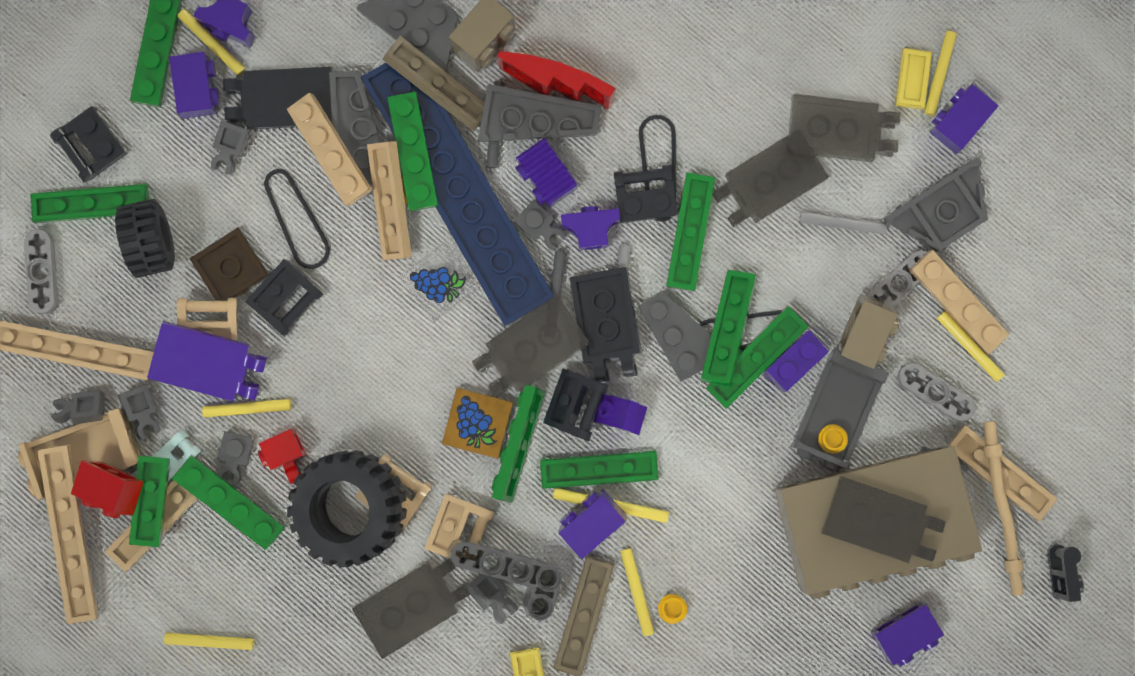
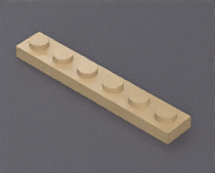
M0 321L1 351L148 381L151 380L147 376L154 354L152 351Z
M70 444L39 449L37 451L66 623L73 624L96 620L99 616L80 502L78 497L71 494L75 473Z

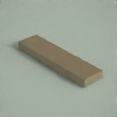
M399 36L382 60L474 132L481 123L484 101L402 36Z
M586 555L553 666L554 670L574 676H582L614 563Z

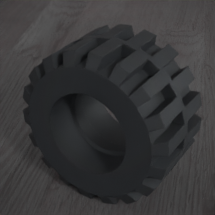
M149 199L117 207L115 228L123 260L131 274L135 278L172 270L175 260L173 239L166 215L160 204L155 199Z

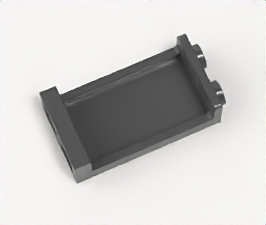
M836 349L832 350L790 446L797 449L796 455L809 461L816 457L824 461L823 467L838 473L840 468L848 470L850 458L881 384L886 382L889 372L876 366L874 369L841 356L840 352ZM827 425H838L846 431L848 442L843 451L830 454L821 449L818 443V435Z

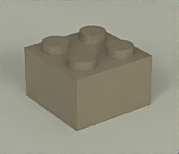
M480 0L450 34L449 41L452 51L475 71L479 72L482 67L487 69L496 59V51L501 46L507 47L516 35L513 33L515 31L514 15L496 0Z
M860 293L837 345L840 355L873 369L877 362L882 363L888 347L885 346L889 335L894 336L900 323L895 309L888 304Z

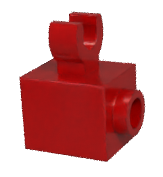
M289 429L258 443L261 448L258 451V456L263 466H269L270 470H277L283 467L290 484H294L296 477L302 474L296 464V460L307 455L296 430Z

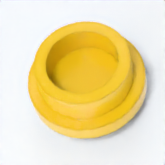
M834 424L825 426L818 435V443L821 449L830 454L843 451L848 442L846 431Z
M668 594L660 600L658 613L667 623H679L687 614V604L681 596Z

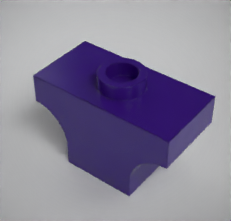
M217 0L209 7L198 6L193 15L200 24L212 29V35L227 42L228 38L250 48L255 39L247 29V22L253 11L248 4L240 0Z
M597 206L581 208L580 213L561 214L562 230H568L576 236L579 251L608 248L607 233L612 226L620 223L619 208L598 211Z
M603 394L593 422L640 435L648 407L631 400Z

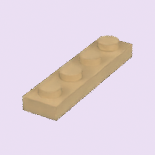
M308 93L287 108V111L345 206H351L372 191V188L314 94Z
M397 141L367 144L382 260L412 257Z
M929 250L909 269L985 354L989 355L1009 336V333L934 250Z
M963 425L947 446H955L958 459L991 484L988 458H985L983 447L986 445V441L969 427ZM1004 455L1000 456L1006 497L1034 520L1040 522L1057 501V498Z
M174 480L167 486L162 536L198 500ZM131 525L105 551L125 572H128L151 548L149 546L129 545Z

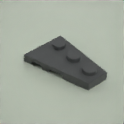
M664 292L639 305L638 308L679 381L682 382L702 371L711 334Z

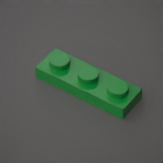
M138 456L136 478L144 481L131 519L129 545L161 547L170 458Z

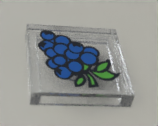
M445 241L399 275L400 279L434 323L480 288Z

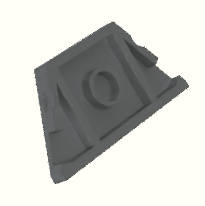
M367 0L356 7L359 13L394 40L402 36L447 72L451 52L449 36L456 29L458 14L440 0Z
M977 157L883 218L884 221L936 252L944 249L988 220L987 209L983 200L985 193L980 177V159Z

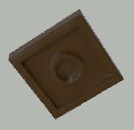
M239 227L189 258L216 301L238 298L269 276L268 271Z

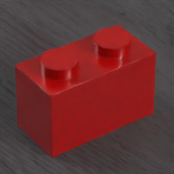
M81 460L71 494L82 499L81 504L92 508L102 509V514L107 517L119 518L120 515L134 514L144 481L102 461Z

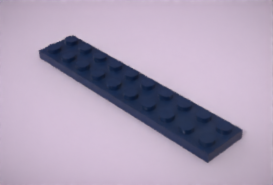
M387 63L361 76L362 82L394 137L395 134L387 97L411 92L417 93L438 200V207L436 209L504 327L554 299L555 296L447 111Z

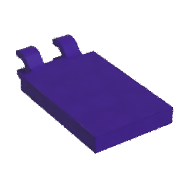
M163 321L147 378L234 401L235 394L255 400L259 384L246 382L244 378L247 368L263 373L267 357L248 353L249 344Z

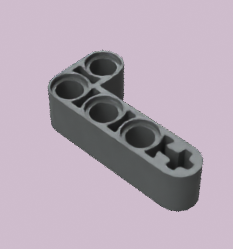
M465 539L454 540L449 545L447 555L455 566L527 586L523 599L525 612L535 620L540 621L548 619L552 615L562 582V575L558 568L544 561ZM465 546V550L470 554L476 555V559L474 561L472 558L462 557L460 561L456 551H461ZM489 554H495L497 556L496 566L486 569L483 564L485 557ZM517 562H523L525 564L524 573L518 577L513 576V565ZM547 569L551 570L553 573L552 580L548 584H541V573ZM543 598L545 602L543 610L534 613L532 611L533 601Z

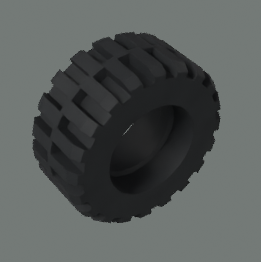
M357 450L336 452L310 463L304 468V473L299 474L294 480V485L297 487L290 490L288 499L293 501L292 506L287 507V516H292L293 524L289 526L291 532H297L300 537L296 542L301 548L307 546L310 549L308 555L313 559L323 557V564L332 566L338 563L339 568L350 567L353 564L358 566L382 554L383 551L390 548L396 542L395 537L401 534L404 527L400 522L406 518L407 509L402 508V502L406 501L405 492L400 493L397 487L402 484L399 477L392 478L389 474L392 468L387 463L379 464V457L373 454L365 456L363 451ZM346 481L352 483L366 497L369 505V520L365 530L360 534L349 535L343 533L333 525L328 517L326 498L329 489L336 482Z

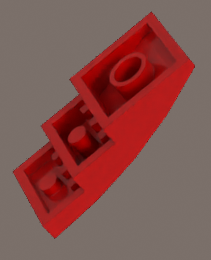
M500 51L497 55L500 70L539 94L550 96L554 89L570 100L579 102L583 95L607 109L610 108L614 101L616 88L587 72L561 62L528 54Z

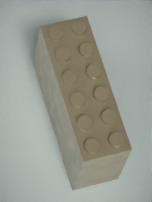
M941 446L932 449L935 451L917 452L774 488L800 591L816 599L830 595L831 589L837 588L842 589V591H849L859 588L858 582L866 581L876 584L887 581V575L899 574L900 577L917 573L916 568L918 567L935 569L946 566L945 560L951 559L962 562L974 559V553L981 552L982 547L955 446Z

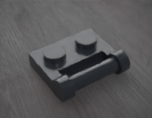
M92 106L50 134L53 142L61 146L79 171L78 176L83 183L89 182L128 154ZM74 133L77 134L96 162L93 165L89 166L68 138Z
M671 164L662 165V168L645 171L623 173V171L614 172L620 224L678 216ZM657 180H664L665 188L625 192V185Z
M283 259L245 302L285 337L291 331L289 329L291 325L315 299L319 300L324 294L286 259ZM300 286L306 289L307 292L281 320L274 316Z
M562 368L543 423L590 441L592 435L590 430L602 396L604 393L607 394L609 385ZM588 388L593 389L580 426L577 427L575 423Z
M1059 544L1051 545L1047 550L1053 598L1068 602L1082 601L1081 593L1084 592V583L1077 571V563L1081 560V552L1075 547H1064Z

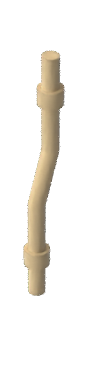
M995 421L983 422L986 445L983 447L985 458H988L992 491L1003 527L1007 559L1004 560L1005 571L1009 573L1012 595H1023L1021 578L1023 563L1022 558H1019L1014 521L1004 490L1000 456H1003L1002 445L998 444Z

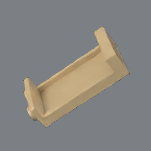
M117 408L107 412L108 414L103 415V420L81 423L37 440L18 444L20 449L18 459L21 466L27 470L29 476L27 486L31 495L36 496L37 500L46 499L37 451L39 449L70 444L75 478L81 460L102 461L121 471L136 467L138 456L142 455L131 423L127 422L123 409Z

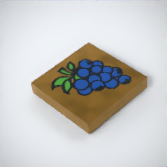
M456 388L442 444L499 459L513 402Z

